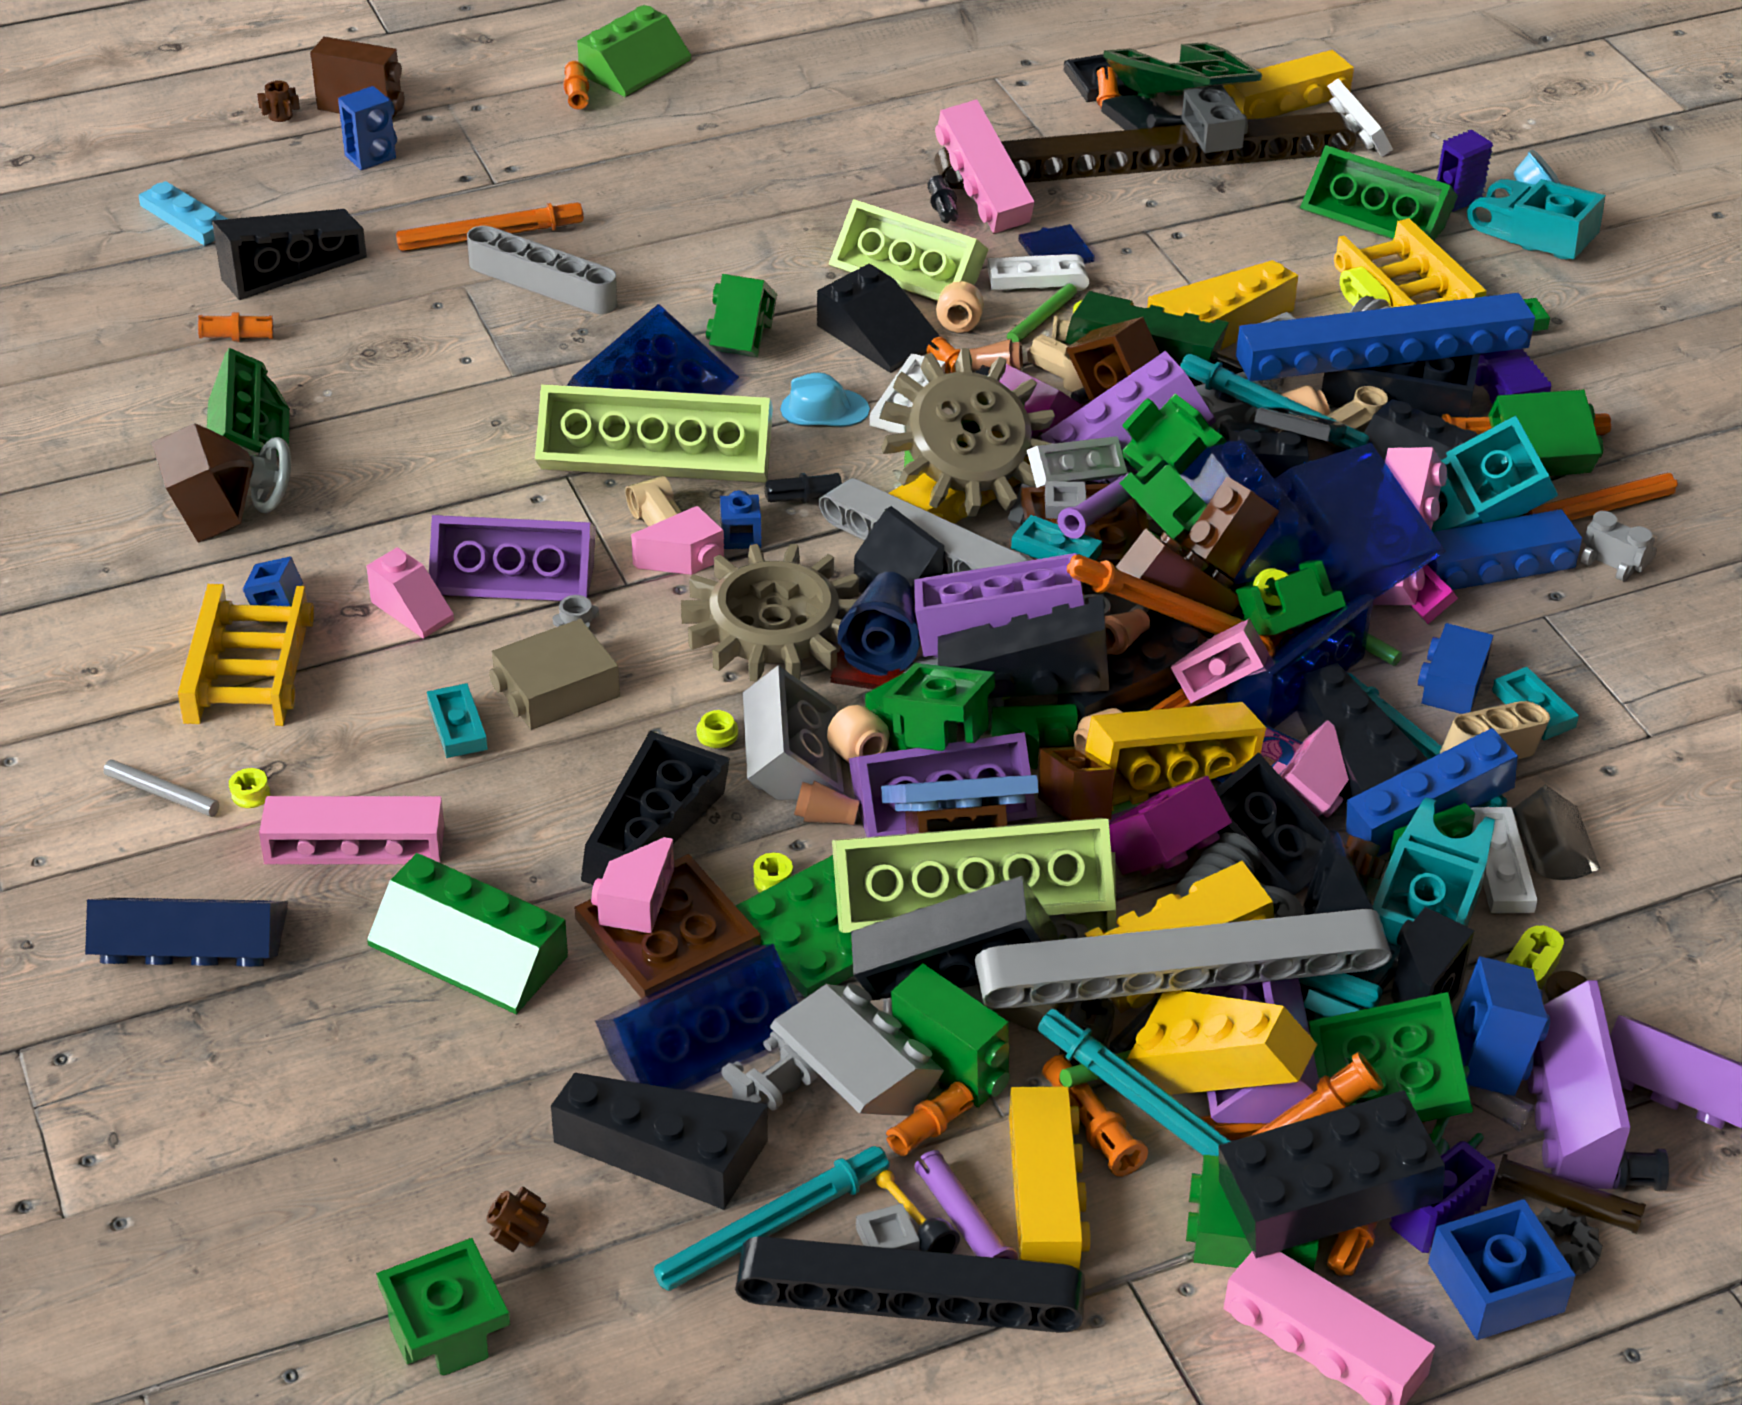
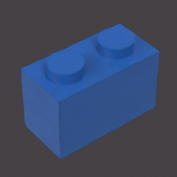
M1445 623L1441 637L1432 638L1427 655V660L1431 661V663L1423 662L1417 685L1424 687L1421 704L1459 714L1471 712L1488 665L1494 635Z

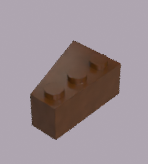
M1145 528L1116 566L1118 570L1229 615L1232 614L1240 603L1237 594L1231 589L1235 583L1232 579L1217 568L1211 572L1207 568L1209 564L1193 551L1189 550L1187 554L1181 551L1183 546L1165 532L1159 537ZM1204 631L1205 633H1207V634L1210 635L1211 637L1214 636V634L1209 633V632H1207V631Z

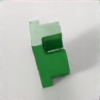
M1174 394L1160 410L1149 398L1145 399L1123 423V428L1131 437L1130 443L1122 450L1123 458L1137 471H1140L1150 460L1159 454L1188 485L1228 444L1221 434L1209 426L1197 409L1177 394Z
M1159 454L1150 460L1136 475L1130 472L1119 483L1159 526L1181 545L1207 506L1199 495ZM1182 545V549L1188 553L1189 549Z
M1321 560L1306 561L1299 564L1300 571L1278 580L1269 578L1266 581L1265 585L1269 586V588H1264L1265 594L1279 595L1282 604L1280 606H1271L1263 602L1258 586H1253L1255 579L1248 581L1246 586L1236 589V594L1244 614V618L1241 620L1245 621L1250 618L1259 635H1275L1345 607L1346 603L1341 590H1332Z
M914 663L883 696V713L892 714L894 734L903 735L905 733V744L908 747L944 751L948 746L947 720L964 722L965 742L976 743L989 726L988 695L995 688L994 672Z
M473 1238L376 1273L378 1287L387 1305L392 1334L407 1365L434 1354L441 1376L474 1365L489 1357L487 1335L510 1325L509 1311Z

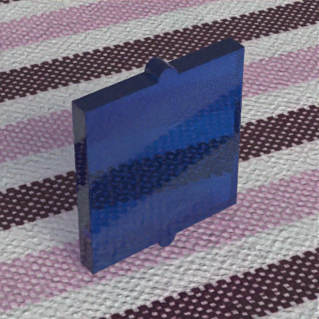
M1071 224L1053 228L1043 227L1038 231L1018 235V241L1029 256L1077 254L1083 258L1084 264L1094 262V254Z

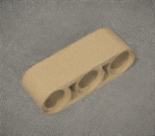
M1519 701L1455 716L1440 753L1493 728L1518 755V759L1534 755L1550 720V715L1540 705L1528 701Z

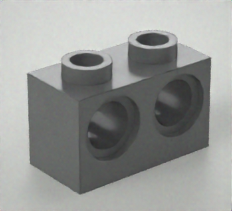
M1216 85L1184 90L1181 119L1204 153L1242 148L1244 134L1248 131V121L1245 114L1241 113L1233 97L1229 96L1224 87Z

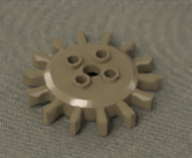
M961 348L955 363L956 372L945 374L934 355L929 353L924 356L920 366L929 382L923 387L901 371L893 385L897 392L913 403L912 407L885 401L879 419L906 426L904 433L885 436L881 446L883 454L910 451L914 460L904 467L898 481L905 486L915 481L923 473L937 482L931 491L929 504L934 508H937L945 500L948 490L951 488L965 492L967 516L975 517L982 503L981 492L992 489L1005 512L1011 510L1017 500V496L1008 480L1015 477L1025 485L1036 487L1031 465L1026 463L1024 458L1025 456L1028 457V449L1039 445L1053 444L1031 438V431L1050 427L1055 417L1053 410L1027 413L1022 403L1029 400L1037 383L1030 379L1011 391L999 382L1006 369V359L999 357L991 365L988 376L972 372L969 348ZM949 408L953 411V414H946L942 409ZM963 420H973L979 425L981 431L975 434L965 431L961 422ZM992 431L1000 432L1002 438L995 437ZM957 441H963L967 443L968 447H960L957 444Z
M753 544L749 547L748 565L736 568L722 555L714 557V576L720 580L719 582L694 574L689 578L690 597L697 600H681L682 624H696L688 627V643L691 650L719 642L712 649L714 669L720 671L735 657L739 656L748 660L750 681L757 682L764 672L765 663H784L785 670L798 680L801 677L802 659L810 656L815 657L829 670L837 667V648L830 642L838 643L837 636L840 622L858 600L852 598L859 596V577L856 574L829 581L834 576L833 556L827 554L810 568L800 564L799 548L796 544L789 545L784 554L783 561H765L764 554L759 545ZM766 619H769V620H780V619H783V620L780 621V622H769V621H766Z

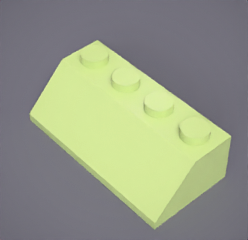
M853 199L829 265L851 273L870 263L893 277L903 290L938 301L942 290L953 282L965 281L973 285L977 282L989 249L975 238Z

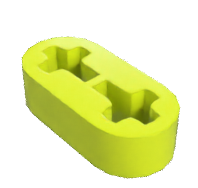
M1356 267L1341 273V291L1353 306L1364 296L1385 299L1391 306L1387 290L1365 268Z
M1536 925L1530 927L1524 932L1507 957L1506 963L1533 969L1538 988L1542 989L1549 976L1559 964L1564 945L1563 937L1558 931L1548 926ZM1540 946L1544 947L1540 954L1534 952V949H1538Z

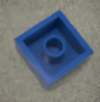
M1479 956L1454 1017L1463 1064L1470 1069L1467 1077L1468 1085L1515 1097L1521 1081L1529 1078L1534 1062L1533 1052L1538 1041L1543 1042L1550 1027V1016L1546 1014L1542 1001L1543 993L1538 988L1533 969Z
M1525 1199L1436 1226L1428 1260L1429 1266L1476 1340L1565 1312L1576 1276Z

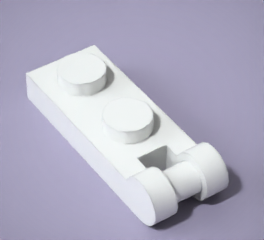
M1077 254L988 258L987 271L992 290L1047 289L1049 287H1062L1071 283L1076 287L1077 291H1083L1089 285L1084 260Z

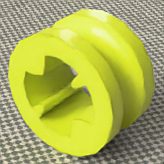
M1267 568L1260 571L1255 577L1253 586H1258L1264 603L1271 606L1282 605L1279 595L1265 594L1264 588H1269V586L1265 585L1269 578L1278 580L1288 576L1286 572L1275 568Z
M242 769L233 774L229 780L232 800L239 807L255 808L265 803L266 796H270L267 776L260 769Z
M774 852L759 856L753 865L755 888L758 892H762L791 877L793 872L792 861L787 856ZM768 873H778V876H769Z

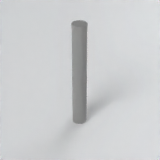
M113 759L108 760L104 766V774L106 776L207 816L213 817L219 810V802L217 800Z

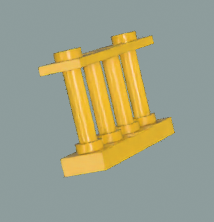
M1410 218L1397 221L1393 241L1358 249L1345 235L1338 238L1337 251L1334 255V266L1341 273L1356 267L1365 268L1387 290L1391 306L1393 307L1416 305L1409 297L1433 290L1441 295L1442 298L1420 304L1486 296L1487 290ZM1397 254L1404 260L1382 267H1377L1372 262V260ZM1416 272L1423 278L1399 286L1390 280L1391 278Z
M207 584L178 690L183 724H200L204 707H210L211 703L270 704L273 709L275 726H284L287 709H293L295 705V687L293 683L306 628L312 627L314 622V605L311 602H307L305 586H296L292 606L233 605L232 601L226 600L224 584ZM233 621L288 622L285 633L229 632L225 629L226 625H231ZM226 648L281 649L279 660L219 659L218 657L219 652H224ZM218 675L275 676L272 688L211 686L212 679H217Z

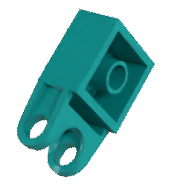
M1500 179L1490 185L1487 190V197L1478 198L1471 203L1467 210V218L1470 225L1479 232L1521 245L1526 250H1541L1552 253L1560 259H1575L1600 233L1606 195L1541 179L1537 184ZM1498 188L1504 189L1509 193V196L1496 198L1495 190ZM1483 207L1488 209L1492 216L1491 222L1481 221L1476 215V208Z
M1517 416L1446 452L1447 457L1441 460V462L1446 465L1447 480L1446 484L1441 486L1438 500L1439 503L1447 504V508L1444 514L1433 523L1431 532L1519 517L1559 496Z
M1426 797L1422 801L1402 837H1399L1373 903L1374 910L1380 915L1389 943L1401 947L1396 944L1401 927L1408 919L1414 921L1424 907L1468 927L1482 889L1495 819L1485 816L1483 821L1469 836L1450 838L1439 832L1434 824L1433 816L1437 800Z

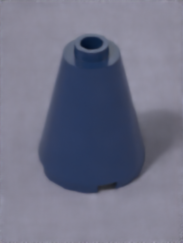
M884 572L876 576L840 622L837 636L838 644L841 645L845 652L844 657L848 663L858 670L872 675L883 676L887 675L888 671L899 668L902 671L908 668L917 656L920 647V635L912 589L909 581L899 573Z

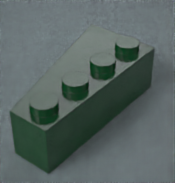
M1088 291L1071 316L1065 343L1071 345L1094 329L1143 317L1160 354L1166 351L1179 366H1181L1182 360L1188 354H1193L1215 364L1229 322L1216 319L1214 323L1200 321L1199 315L1185 312L1182 317L1164 313V307L1151 305L1149 308L1134 306L1132 300ZM1189 377L1194 387L1204 384Z

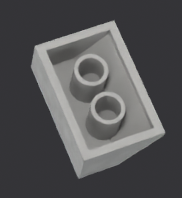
M777 665L743 692L747 779L755 788L764 790L777 800L798 799L802 782L813 784L814 780L844 794L841 757L829 746L827 739L828 726L832 718L837 714V707Z
M849 983L847 986L826 984L774 1019L770 1028L860 1114L910 1116L913 1114L914 1107L927 1099L944 1072L931 1059L932 1052L925 1045L908 1038L900 1030L902 1027L901 1023L892 1015L879 1011L870 1002L872 999L871 995L855 984Z

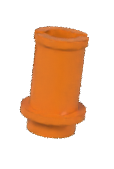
M1104 67L1097 71L1099 96L1096 101L1100 105V109L1102 108V100L1122 96L1118 93L1117 74L1111 67H1107L1108 79L1107 75H1105Z
M940 336L932 339L931 342L939 347V350L937 351L931 345H928L927 354L932 353L937 360L945 362L946 374L956 372L955 363L961 349H955L944 337Z

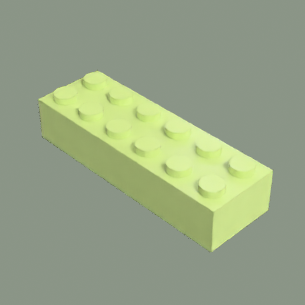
M541 384L535 460L540 468L545 470L765 483L768 480L773 408L770 398Z
M1106 818L832 840L839 931L842 933L851 932L876 922L903 915L916 909L940 903L959 895L1023 876L1048 916L1116 910L1109 820Z

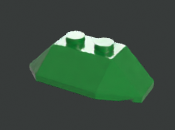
M228 348L208 400L207 428L245 449L249 455L258 456L265 443L275 437L284 439L289 446L290 408L278 387L266 375L268 370L264 363Z

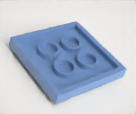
M1037 775L885 785L881 786L882 803H895V811H925L945 807L963 808L977 807L983 804L1026 803L1025 794L1038 793Z

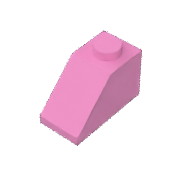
M698 506L631 534L633 565L637 569L692 575L714 565V557L718 555L724 557V530Z
M396 547L366 565L371 602L423 639L454 620L452 610L425 566L400 548Z
M1249 618L1213 636L1173 664L1171 669L1190 703L1263 668L1269 652Z
M1328 720L1304 740L1280 775L1317 817L1323 814L1326 818L1342 803L1343 798L1339 794L1349 780L1335 727Z
M663 837L609 861L603 879L597 878L592 890L591 900L592 905L598 906L599 925L652 933L674 871L672 838Z

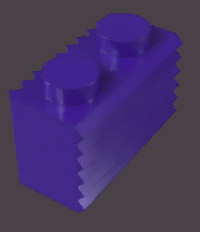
M1473 130L1463 132V134L1443 140L1436 181L1451 185L1458 197L1452 212L1470 205L1476 199L1483 197L1482 194L1485 193L1483 188L1486 187V176H1488L1489 159H1491L1492 153L1491 148L1494 146L1491 141Z
M1524 349L1480 354L1475 383L1477 386H1483L1487 391L1492 405L1498 395L1551 392V381L1544 377V373H1541V370L1537 368V364L1534 365V361L1531 360L1530 356H1527V352H1524Z
M1459 1141L1441 1156L1445 1164L1443 1201L1391 1217L1392 1221L1389 1222L1395 1232L1422 1253H1429L1430 1248H1432L1436 1226L1474 1215L1475 1211L1480 1212L1481 1206L1487 1205L1495 1173V1164L1465 1141Z

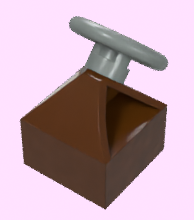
M194 423L151 442L165 488L198 543L241 524L249 486L251 487L253 504L261 513H270L275 510L287 490L291 473V453L287 442L282 438L275 437L270 439L262 447L259 455L254 456L249 455L245 449L226 437ZM277 450L279 453V468L276 465ZM275 485V488L270 498L265 502V499L271 487Z

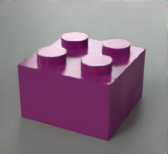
M1205 776L1163 790L1110 821L1111 852H1115V862L1122 875L1139 870L1141 875L1145 876L1161 867L1169 869L1185 861L1188 858L1186 852L1194 847L1198 850L1220 839L1217 831L1229 825L1232 821L1209 777Z

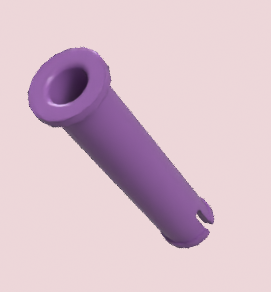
M1120 476L1119 479L1079 505L1063 509L1058 515L1057 520L1061 532L1069 538H1079L1085 534L1087 527L1133 498L1119 484L1126 476Z
M932 1150L923 1154L921 1159L928 1168H925L922 1162L917 1160L914 1167L915 1171L922 1177L975 1255L1017 1260L1018 1255L1015 1249L1004 1244L944 1160L942 1153L938 1150Z

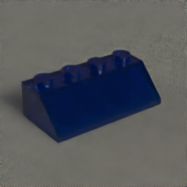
M1243 440L1229 441L1221 445L1207 447L1180 475L1207 505L1228 476L1253 491L1280 511L1234 579L1230 577L1236 585L1254 581L1259 572L1267 568H1275L1288 573L1300 570L1299 564L1310 561L1313 528Z
M1366 593L1345 600V607L1305 622L1293 634L1284 636L1280 643L1269 651V656L1263 668L1226 686V703L1243 702L1264 725L1274 729L1297 711L1302 674L1336 662L1345 671H1348L1364 658L1374 596Z
M765 944L745 949L595 1020L612 1063L626 1081L684 1090L721 1072L722 1068L728 1063L741 1062L766 1050L763 1042L770 1037V1033L773 1031L770 1026L774 1019L798 1004V1001L774 944Z

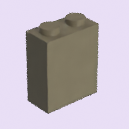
M581 618L492 650L493 668L489 670L491 683L498 693H504L514 716H521L530 730L620 697L618 665Z

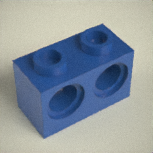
M374 86L339 97L338 103L345 156L361 171L395 159L397 135L393 128L392 115H394V106L391 99Z

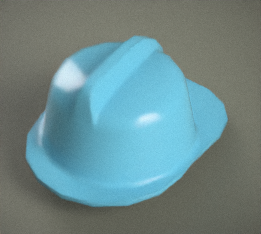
M1530 150L1527 153L1528 155L1513 172L1516 181L1537 184L1541 179L1561 184L1551 167L1534 150Z
M814 372L791 381L790 395L782 401L780 410L783 418L796 425L852 426L866 419L870 408L868 402L861 395L843 389V386L830 375Z

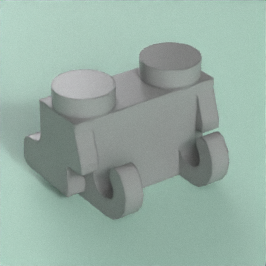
M1598 511L1594 514L1592 522L1588 525L1583 539V543L1586 546L1581 556V563L1590 566L1595 560L1617 569L1616 579L1625 582L1635 570L1642 572L1654 559L1657 548L1653 547L1655 538L1652 537L1651 531L1645 527L1636 526L1630 528L1617 522V517L1613 513Z
M772 1031L770 1037L763 1044L768 1051L773 1050L775 1047L780 1050V1060L762 1074L753 1068L745 1075L742 1072L744 1071L742 1064L736 1061L733 1064L728 1063L722 1068V1076L732 1086L733 1099L768 1104L769 1109L774 1111L783 1104L782 1094L796 1091L801 1085V1080L805 1085H809L817 1079L818 1075L782 1038Z

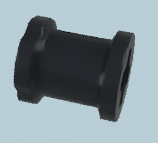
M1624 1148L1613 1189L1624 1190L1626 1186L1653 1187L1655 1191H1666L1669 1181V1159L1666 1149L1657 1148L1653 1153L1626 1152Z

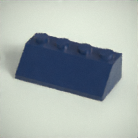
M123 897L87 899L85 955H100L99 963L127 964L128 955L145 956V964L172 965L173 956L191 957V965L198 966L219 965V957L237 958L236 966H264V958L278 956L288 910V901Z

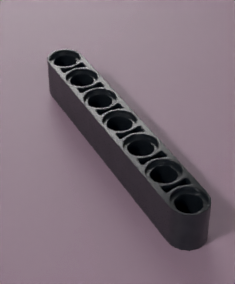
M753 1237L746 1240L742 1245L735 1290L742 1300L757 1305L1068 1333L1078 1329L1083 1322L1085 1276L1076 1267L1066 1264L775 1237Z

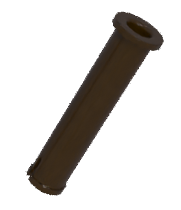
M1503 1153L1492 1190L1497 1191L1498 1187L1563 1209L1566 1207L1569 1211L1632 1231L1634 1234L1638 1233L1642 1220L1624 1215L1622 1212L1642 1218L1646 1204H1640L1508 1160V1154Z

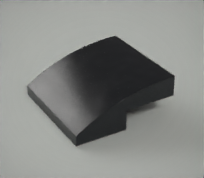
M1127 95L1102 100L1101 112L1124 130L1150 128L1147 125V118L1150 114L1172 115L1154 100L1143 96Z

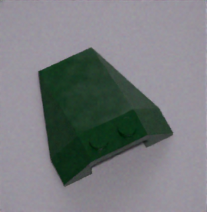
M1208 42L1181 44L1180 60L1177 63H1168L1131 48L1104 50L1103 55L1124 85L1138 91L1139 96L1146 98H1157L1158 93L1181 96L1183 91L1187 89L1261 81L1262 74L1227 49Z

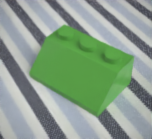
M647 5L639 6L628 14L614 19L613 22L577 40L578 62L583 64L585 76L589 80L624 97L691 61V53L669 17Z

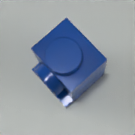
M737 490L729 496H720L721 528L724 530V549H749L750 545L758 544L761 548L759 494L749 495L745 491ZM752 525L751 533H730V526Z
M292 556L255 564L243 587V592L250 605L292 606L296 586H302L303 581Z

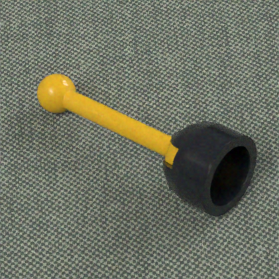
M885 1170L876 1176L877 1185L880 1188L888 1189L900 1204L903 1203L905 1210L919 1225L917 1236L920 1240L919 1249L921 1251L952 1254L956 1250L960 1242V1235L949 1222L940 1217L926 1219L896 1185L894 1174L890 1170Z

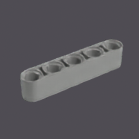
M477 226L467 232L469 266L474 271L592 313L607 314L617 308L616 273L614 270L494 227Z

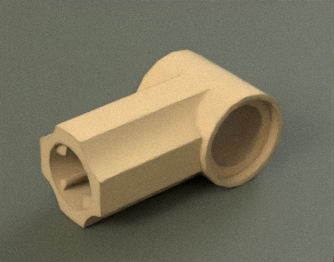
M1043 334L1039 335L1033 340V344L1028 350V362L1063 378V386L1070 392L1083 388L1081 380L1067 353L1066 348L1068 346Z
M1360 387L1356 390L1353 401L1328 414L1327 417L1364 433L1373 415L1387 404L1388 396L1382 389L1377 387ZM1325 441V442H1327L1328 444H1330V445L1333 446V447L1337 446V445L1334 444V443H1331V442H1329V441Z
M665 476L626 487V500L632 516L635 519L643 518L648 527L681 513V510L674 501L671 485Z

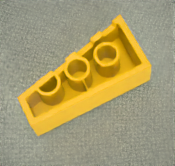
M1271 260L1149 296L1147 308L1151 305L1164 307V313L1182 317L1185 312L1199 315L1200 321L1214 323L1216 319L1229 322L1221 351L1238 341L1240 325L1261 323L1285 312L1290 313L1294 311L1299 275L1282 264Z
M1243 702L1092 715L1085 750L1114 769L1112 811H1114L1113 805L1130 801L1134 805L1149 799L1150 793L1162 789L1172 788L1202 776L1214 779L1237 771L1258 752L1261 754L1266 726Z
M1242 860L1193 883L1189 889V894L1181 897L1179 894L1170 893L1157 899L1156 906L1152 911L1141 917H1138L1133 910L1118 917L1117 923L1119 927L1103 934L1101 929L1096 927L1084 934L1085 937L1270 919L1274 918V907L1272 899ZM1155 993L1112 997L1110 999L1120 1013L1131 1007L1140 1008L1153 999Z
M1179 990L1162 993L1147 1023L1137 1034L1136 1043L1127 1060L1136 1070L1169 1095L1299 1082L1317 1043L1284 1006Z

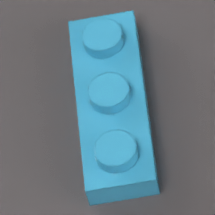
M167 181L155 184L152 188L138 194L141 207L204 246L215 241L212 220L227 219Z

